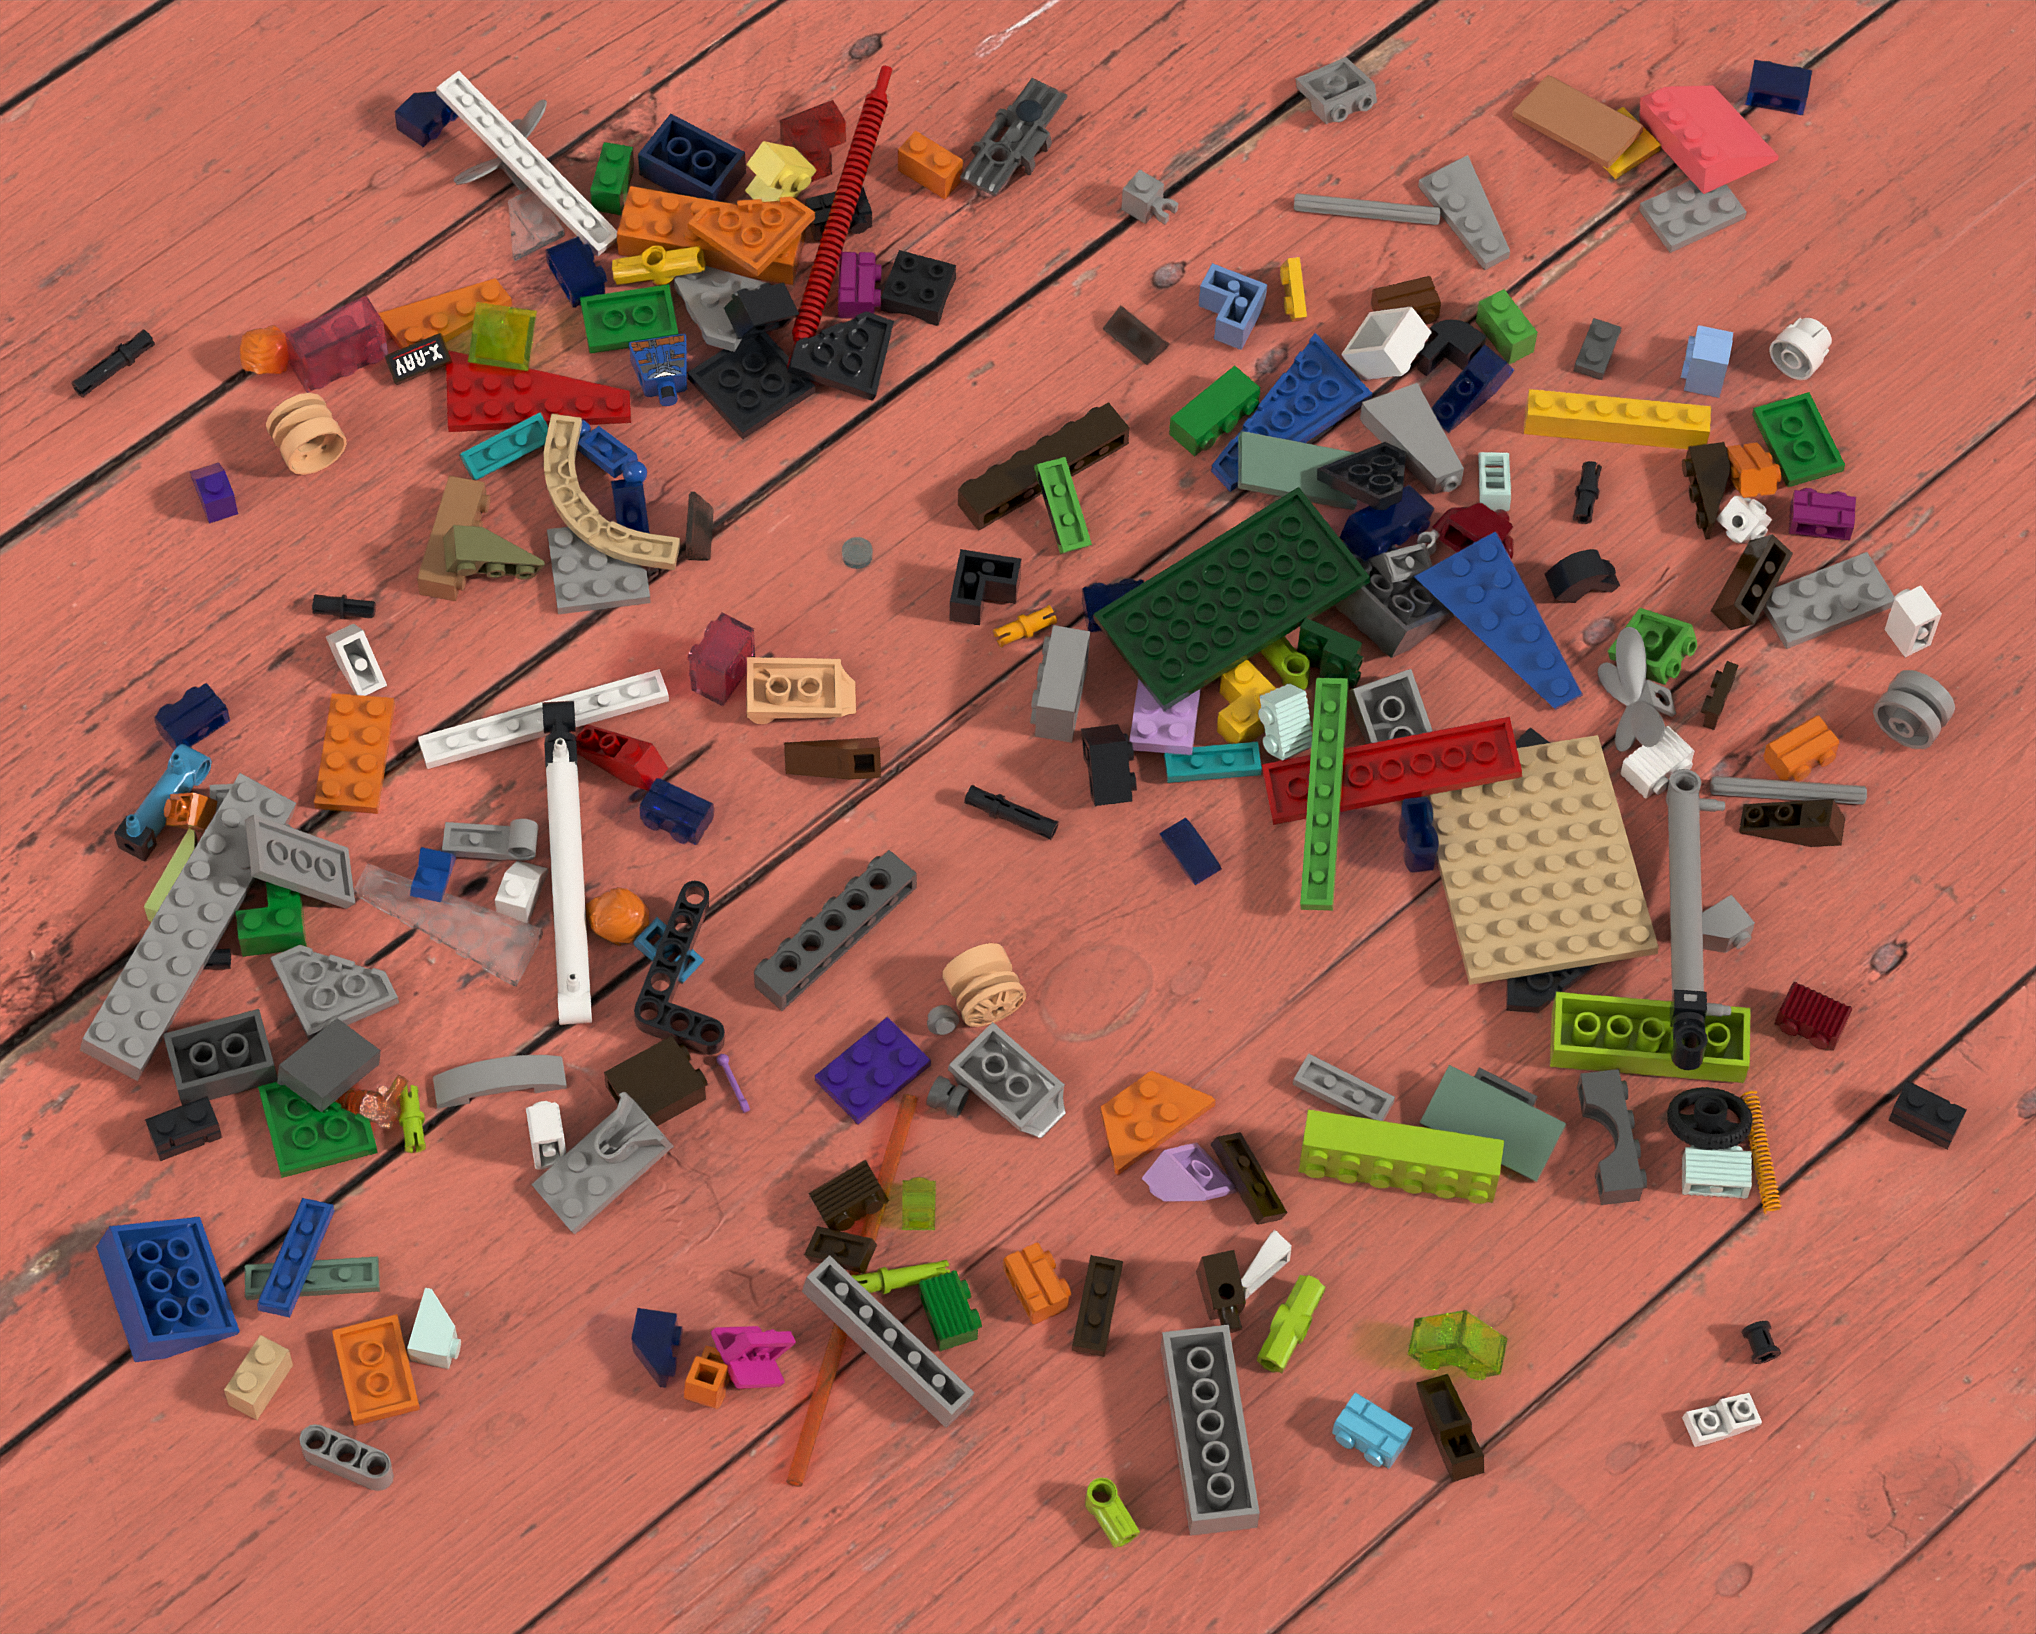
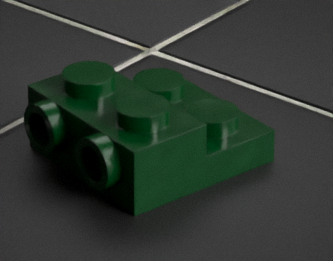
M1305 618L1300 626L1297 652L1304 654L1308 658L1310 667L1320 669L1319 678H1348V690L1349 688H1355L1361 677L1359 669L1364 660V656L1360 655L1362 642Z

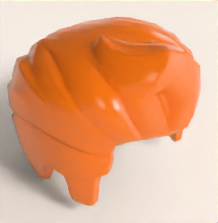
M271 325L264 329L258 328L247 331L242 335L240 345L242 369L258 375L286 372L290 357V338L287 334L282 332L277 326Z
M613 888L610 891L604 892L601 896L595 897L585 905L586 918L594 933L619 947L622 945L620 943L629 944L634 941L650 924L649 908L637 895L627 888Z

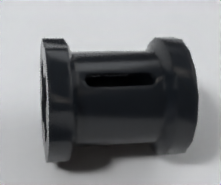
M1769 1321L1752 1323L1741 1331L1743 1337L1749 1341L1753 1352L1751 1358L1755 1364L1769 1362L1781 1354L1779 1347L1774 1345L1771 1337Z

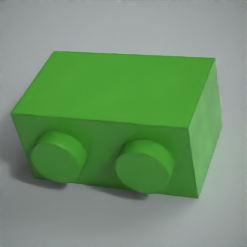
M1505 289L1479 301L1476 323L1508 365L1534 352L1538 332Z

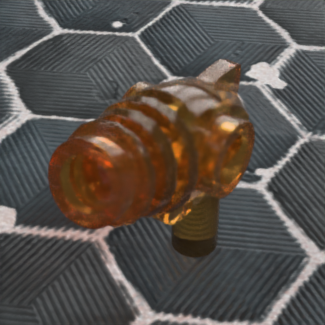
M397 1075L390 1088L379 1086L377 1091L350 1088L338 1098V1103L344 1109L354 1113V1115L359 1113L369 1118L370 1122L377 1123L385 1129H391L394 1121H397L400 1117V1109L396 1102L409 1081L405 1077Z

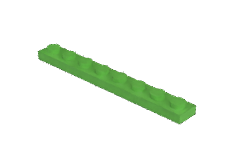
M1316 678L1300 901L1301 910L1333 911L1348 678Z

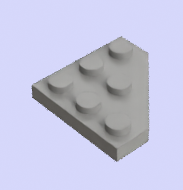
M705 266V271L676 276L674 288L677 294L683 298L692 320L701 329L702 337L706 344L735 352L742 339H738L723 307L732 300L731 296L735 292L744 288H748L749 291L755 290L765 282Z
M569 527L547 529L558 614L651 603L647 571L639 565L627 563L599 552L580 539Z
M298 945L270 957L271 963L308 1040L312 1039L336 1018L349 1025L399 1003L398 996L385 971L376 968L372 970L355 965L354 961L330 954V956L316 953L313 952L312 948Z

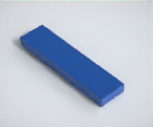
M306 1198L301 1199L257 1303L258 1311L291 1317L334 1214L333 1204Z

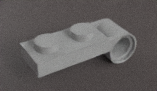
M529 819L513 820L510 826L445 822L442 852L466 858L531 860L536 856L539 825Z

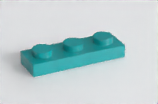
M540 412L462 452L459 456L472 480L477 481L545 446L548 425Z
M1258 742L1193 747L1192 755L1164 753L1167 783L1261 775L1262 771Z

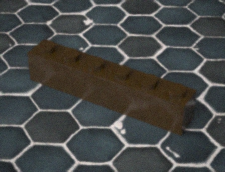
M1109 402L1101 407H1094L1084 417L1075 422L1070 421L1066 423L1058 432L1051 436L1047 435L1040 438L1032 447L1025 451H1017L1006 462L1000 465H993L985 474L964 482L958 489V506L979 531L1042 495L1034 469L1035 465L1066 457L1071 477L1128 445L1130 427Z

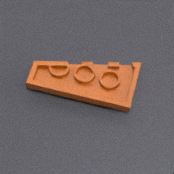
M494 278L377 314L379 322L398 347L402 349L439 333L442 334L444 341L447 342L512 306V298L498 280Z

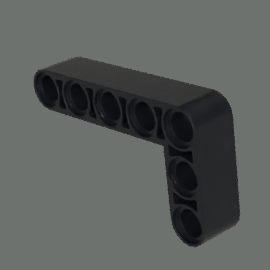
M694 880L684 884L635 1004L634 1016L636 1026L644 1033L661 1039L673 1036L678 1045L683 1043L686 1048L703 1054L713 1055L721 1051L724 1046L725 1030L722 1023L715 1018L672 1003L709 909V890L707 886L700 881ZM692 894H698L703 898L699 904H691L686 899ZM679 923H687L692 929L687 933H680L675 927ZM673 951L681 957L675 962H669L664 959V955ZM662 980L667 982L669 987L664 991H657L652 985L656 981ZM651 1009L656 1011L658 1015L653 1020H645L641 1017V1013ZM677 1020H682L688 1024V1027L683 1031H676L671 1025ZM707 1031H714L719 1037L713 1042H707L701 1036Z

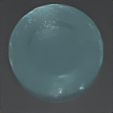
M854 537L848 539L843 544L842 559L848 567L862 569L871 563L873 548L868 540Z

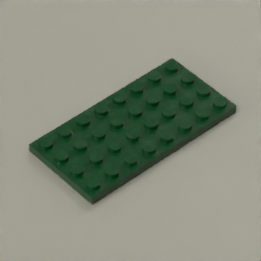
M1297 487L1097 611L1093 616L1095 622L1163 711H1166L1300 627L1305 618L1313 619L1369 584L1370 576L1302 490Z

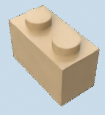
M260 1335L224 1389L228 1405L258 1420L293 1366L289 1350Z

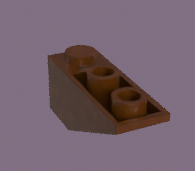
M878 737L784 742L786 774L848 780L881 778Z

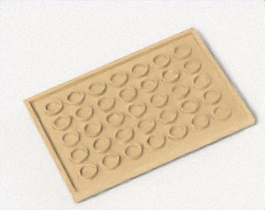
M1598 735L1517 748L1522 769L1521 778L1420 797L1469 985L1658 954V943Z

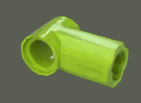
M1285 636L1260 651L1281 676L1283 686L1292 684L1302 690L1308 687L1310 662L1304 654L1298 653ZM1293 671H1298V672H1301V673L1294 674V673H1291V672H1293Z
M1100 1477L1094 1479L1087 1488L1085 1497L1086 1509L1095 1516L1114 1549L1122 1547L1137 1537L1140 1531L1117 1495L1116 1485L1107 1478ZM1096 1492H1104L1109 1496L1110 1500L1105 1503H1099L1092 1495Z

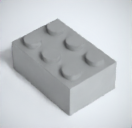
M1053 625L1051 637L1045 636L1042 650L1043 660L1042 663H1039L1037 673V690L1033 692L1031 708L1033 709L1030 724L1036 725L1035 737L1072 743L1088 666L1090 631Z

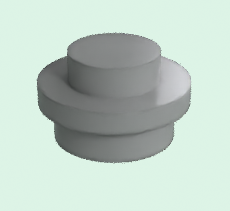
M947 1005L937 1006L928 1014L927 1026L933 1034H948L959 1023L957 1012Z

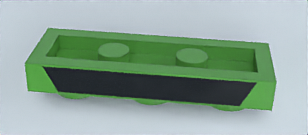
M1066 457L1035 465L1034 469L1060 555L1091 546L1092 543Z

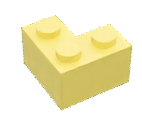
M763 141L746 164L756 176L745 191L753 199H762V202L780 201L779 197L789 196L796 199L800 192L808 187L811 177L817 170L794 147Z

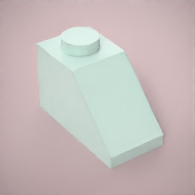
M425 1288L407 1347L409 1359L412 1362L449 1369L452 1358H458L461 1339L457 1338L455 1325L433 1290Z

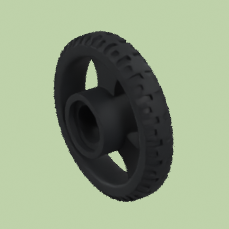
M1701 1087L1683 1091L1672 1099L1668 1107L1667 1122L1673 1134L1680 1140L1685 1141V1143L1694 1147L1718 1150L1736 1146L1747 1138L1752 1127V1113L1748 1105L1733 1093L1718 1088ZM1695 1104L1694 1114L1685 1115L1680 1113L1685 1107ZM1727 1109L1733 1111L1741 1123H1733L1726 1120Z

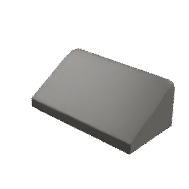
M1425 542L1370 558L1372 565L1390 584L1414 578L1417 574L1432 567Z

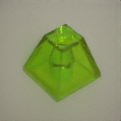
M476 302L468 362L529 371L537 311Z

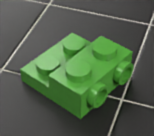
M1639 608L1626 625V627L1635 628L1643 639L1646 653V679L1665 685L1670 677L1676 678L1679 675L1681 662L1685 656H1692L1696 651L1697 640L1692 624ZM1617 639L1608 650L1609 658L1616 661Z

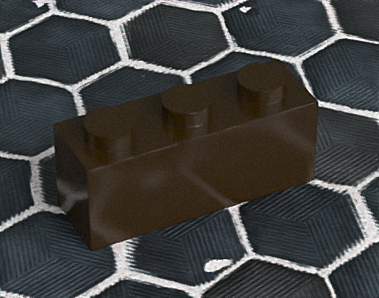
M1773 534L1750 540L1713 605L1711 612L1730 630L1755 624L1793 553Z

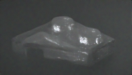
M531 189L508 200L512 255L515 261L565 236L564 228L548 206Z

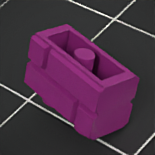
M842 252L839 257L838 317L841 319H854L856 315L865 311L874 314L875 307H881V289H875V282H881V264H876V254L873 252H859V254H856V252Z
M1803 488L1800 491L1794 490L1790 504L1789 534L1850 541L1855 525L1856 497L1848 496L1840 491L1826 494L1817 493L1812 488Z

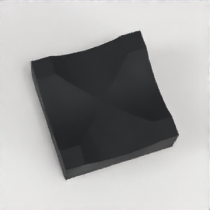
M899 250L881 296V311L908 314L938 326L946 300L956 280V265Z

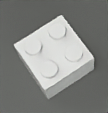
M1413 307L1369 312L1341 355L1360 380L1402 376L1410 369V364L1424 348L1425 341L1431 334V331Z

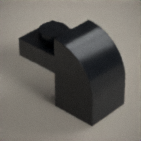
M1460 320L1440 321L1430 327L1431 334L1428 341L1418 353L1419 362L1417 370L1427 376L1447 358L1461 370L1465 371L1484 353L1486 336L1470 324Z
M1596 549L1573 553L1560 560L1544 574L1555 599L1574 603L1591 589L1613 592L1620 586L1615 575L1616 570L1609 560L1601 559Z

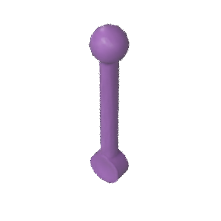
M726 1054L718 1055L716 1059L717 1064L723 1067L743 1113L750 1111L748 1102L744 1098L728 1065L729 1057Z

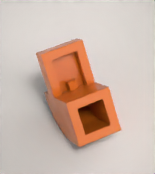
M706 1345L701 1357H695L685 1380L684 1399L719 1409L726 1396V1387L730 1377L727 1370L728 1365H725L716 1348Z

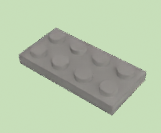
M1865 552L1774 588L1763 611L1785 648L1788 649L1892 608L1895 596L1868 552Z
M254 814L245 819L252 877L345 909L355 904L349 849L347 847Z

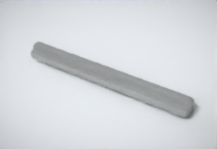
M1297 193L1294 197V210L1431 225H1437L1440 221V208L1300 193Z
M1713 776L1710 781V792L1713 795L1802 801L1834 799L1836 803L1862 805L1865 804L1867 799L1866 787L1858 785Z

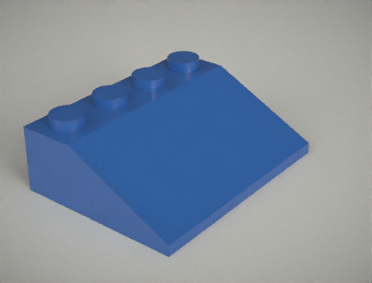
M200 1217L109 1226L96 1248L134 1362L166 1359L238 1335L240 1331Z

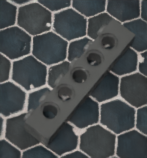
M890 850L881 857L876 856L860 877H853L837 898L835 896L831 897L815 918H808L800 927V931L792 939L790 937L786 938L770 959L765 958L756 966L754 970L755 988L783 1011L917 888V873ZM883 885L885 888L876 890L872 886ZM853 905H860L863 908L860 910H852L849 907ZM836 925L839 926L840 929L836 931L828 930L827 927ZM808 946H815L818 949L815 951H806L804 948ZM788 966L795 968L792 972H784L781 969Z

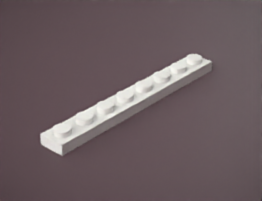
M457 71L436 88V94L597 257L617 242V230L460 71Z
M660 669L544 702L574 701L575 725L579 727L668 702L669 694ZM542 702L419 736L418 742L427 769L547 736L548 734H544Z

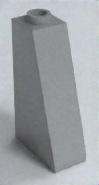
M1418 383L1362 402L1361 422L1382 443L1387 442L1406 451L1405 467L1433 495L1442 491L1450 492L1461 485L1464 468Z

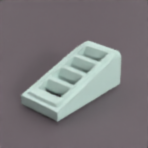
M1479 452V503H1483L1493 511L1497 509L1509 511L1511 503L1509 453ZM1485 466H1503V468H1488Z

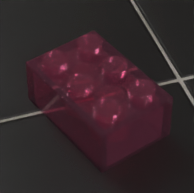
M367 295L285 333L291 368L307 393L315 389H322L330 382L343 376H350L356 370L369 364L378 363L388 354L383 321Z

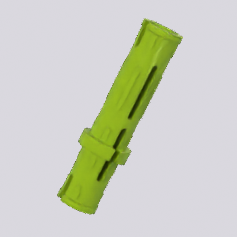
M942 1260L891 1270L883 1267L878 1268L877 1272L851 1276L869 1293L880 1291L882 1294H887L891 1292V1289L919 1285L921 1280L925 1281L934 1276L938 1277L940 1274L950 1273V1269H945V1267H949L948 1261Z

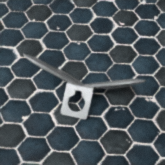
M545 99L538 101L522 120L515 119L511 122L526 139L542 118L547 101ZM499 156L498 158L473 166L454 178L456 185L467 184L498 168L505 171L520 191L528 188Z
M1626 627L1621 630L1616 642L1617 667L1606 662L1598 668L1599 680L1606 691L1627 706L1619 721L1615 736L1616 748L1621 752L1628 750L1633 745L1635 738L1645 747H1653L1659 743L1665 732V724L1658 711L1671 717L1676 714L1670 690L1650 680H1645L1646 653L1643 639L1635 628ZM1656 693H1660L1663 696L1666 706L1659 698H1656Z

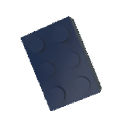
M671 113L638 153L639 175L679 195L724 202L746 174L744 151Z

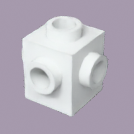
M1734 496L1716 518L1727 529L1726 535L1738 544L1748 543L1750 540L1764 537L1768 531L1766 527L1772 521L1765 513L1767 511L1760 502L1754 499L1751 500L1749 497L1743 498L1742 496Z

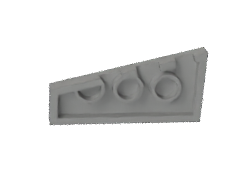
M1468 155L1419 180L1418 187L1434 207L1440 208V215L1484 270L1509 258L1510 249Z

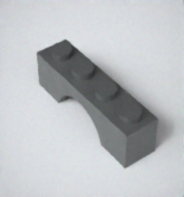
M1619 1069L1581 1073L1577 1084V1092L1582 1116L1601 1123L1612 1135L1615 1150L1598 1163L1595 1173L1600 1204L1608 1205L1640 1201L1643 1189L1647 1188V1177L1645 1169L1639 1168L1638 1159L1641 1158L1639 1140L1633 1139L1631 1130L1635 1127L1633 1111L1627 1110L1625 1100H1628L1627 1082L1625 1080L1621 1081Z

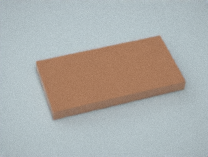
M1547 75L1513 110V118L1607 169L1643 132L1642 124L1550 75Z

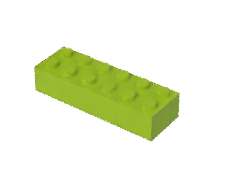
M1556 992L1551 1017L1550 1067L1593 1071L1619 1069V1073L1744 1083L1750 1065V1008L1730 1006L1731 1015L1706 1016L1705 1033L1707 1034L1708 1041L1703 1062L1697 1069L1683 1070L1675 1066L1671 1059L1673 1048L1672 1027H1670L1671 1001Z
M1308 1109L1298 1172L1305 1173L1312 1178H1322L1324 1176L1338 1178L1339 1181L1344 1183H1355L1356 1181L1370 1183L1376 1188H1402L1404 1191L1413 1194L1421 1192L1433 1193L1444 1199L1459 1197L1468 1199L1476 1204L1493 1203L1500 1177L1504 1140Z

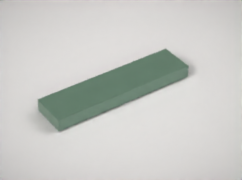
M378 1256L314 1260L299 1297L380 1292ZM274 1263L245 1265L246 1300L260 1298Z

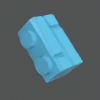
M1355 1392L1336 1419L1332 1434L1336 1436V1441L1347 1449L1355 1447L1363 1452L1364 1458L1376 1467L1383 1465L1389 1469L1408 1443L1413 1428Z

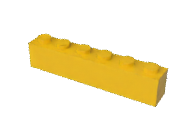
M1529 389L1525 407L1524 434L1688 450L1689 446L1707 444L1710 434L1711 406Z

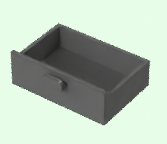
M336 1018L279 1065L277 1083L279 1085H286L322 1112L379 1065L381 1050Z

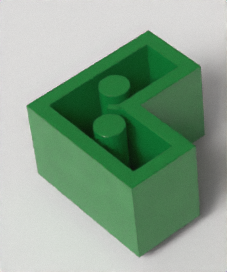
M266 882L268 907L236 911L238 940L243 957L284 952L298 945L307 947L301 893Z

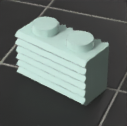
M1286 684L1276 688L1275 691L1260 695L1261 708L1258 714L1261 722L1264 724L1266 734L1263 738V744L1269 754L1281 760L1310 749L1312 746V727L1309 720L1310 715L1308 714L1310 711L1308 710L1307 694L1304 690L1292 684Z
M1694 1146L1685 1147L1682 1156V1194L1748 1198L1752 1186V1152L1743 1151L1739 1146L1718 1150Z

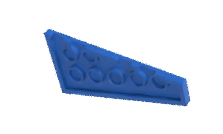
M1496 532L1414 576L1555 710L1583 696L1580 687Z

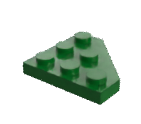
M277 1082L258 1087L281 1178L378 1153L369 1118L359 1113L356 1115L342 1108L341 1104L335 1101L320 1112L289 1087L279 1085Z

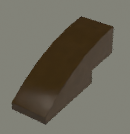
M1445 1374L1417 1382L1416 1387L1426 1418L1452 1482L1484 1473L1483 1452L1472 1432V1422L1449 1375Z

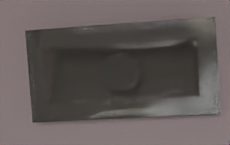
M1121 305L1103 327L1105 332L1146 365L1152 362L1170 345L1167 340Z
M690 492L688 499L686 558L688 560L708 561L711 559L714 510L696 492Z

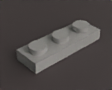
M1309 1053L1293 1079V1085L1360 1118L1384 1121L1395 1101L1394 1096Z

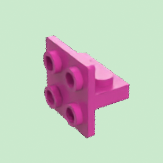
M758 1326L715 1327L711 1331L716 1349L720 1353L725 1365H728L729 1377L736 1388L780 1387L785 1383L775 1360L796 1343L791 1331L776 1332V1330L771 1329L762 1332Z

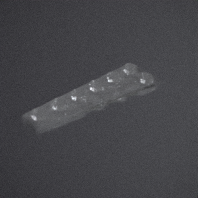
M367 863L354 887L355 896L388 915L398 918L409 927L423 931L430 935V939L439 944L442 942L454 949L456 954L465 959L470 958L482 965L484 970L517 987L543 935L541 928L448 893H444L442 902L410 896L413 880Z

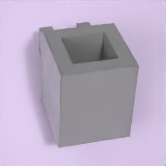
M1139 170L1123 188L1121 210L1145 224L1155 215L1159 222L1166 225L1169 221V214L1164 212V210H1170L1175 214L1178 211L1179 203L1172 199L1163 198L1164 183Z

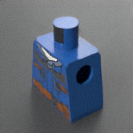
M686 333L629 342L630 361L646 397L659 396L662 406L676 404L678 401L677 393L687 390Z

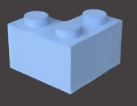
M1698 325L1695 337L1689 336L1686 348V356L1680 377L1686 379L1684 391L1720 398L1734 332Z

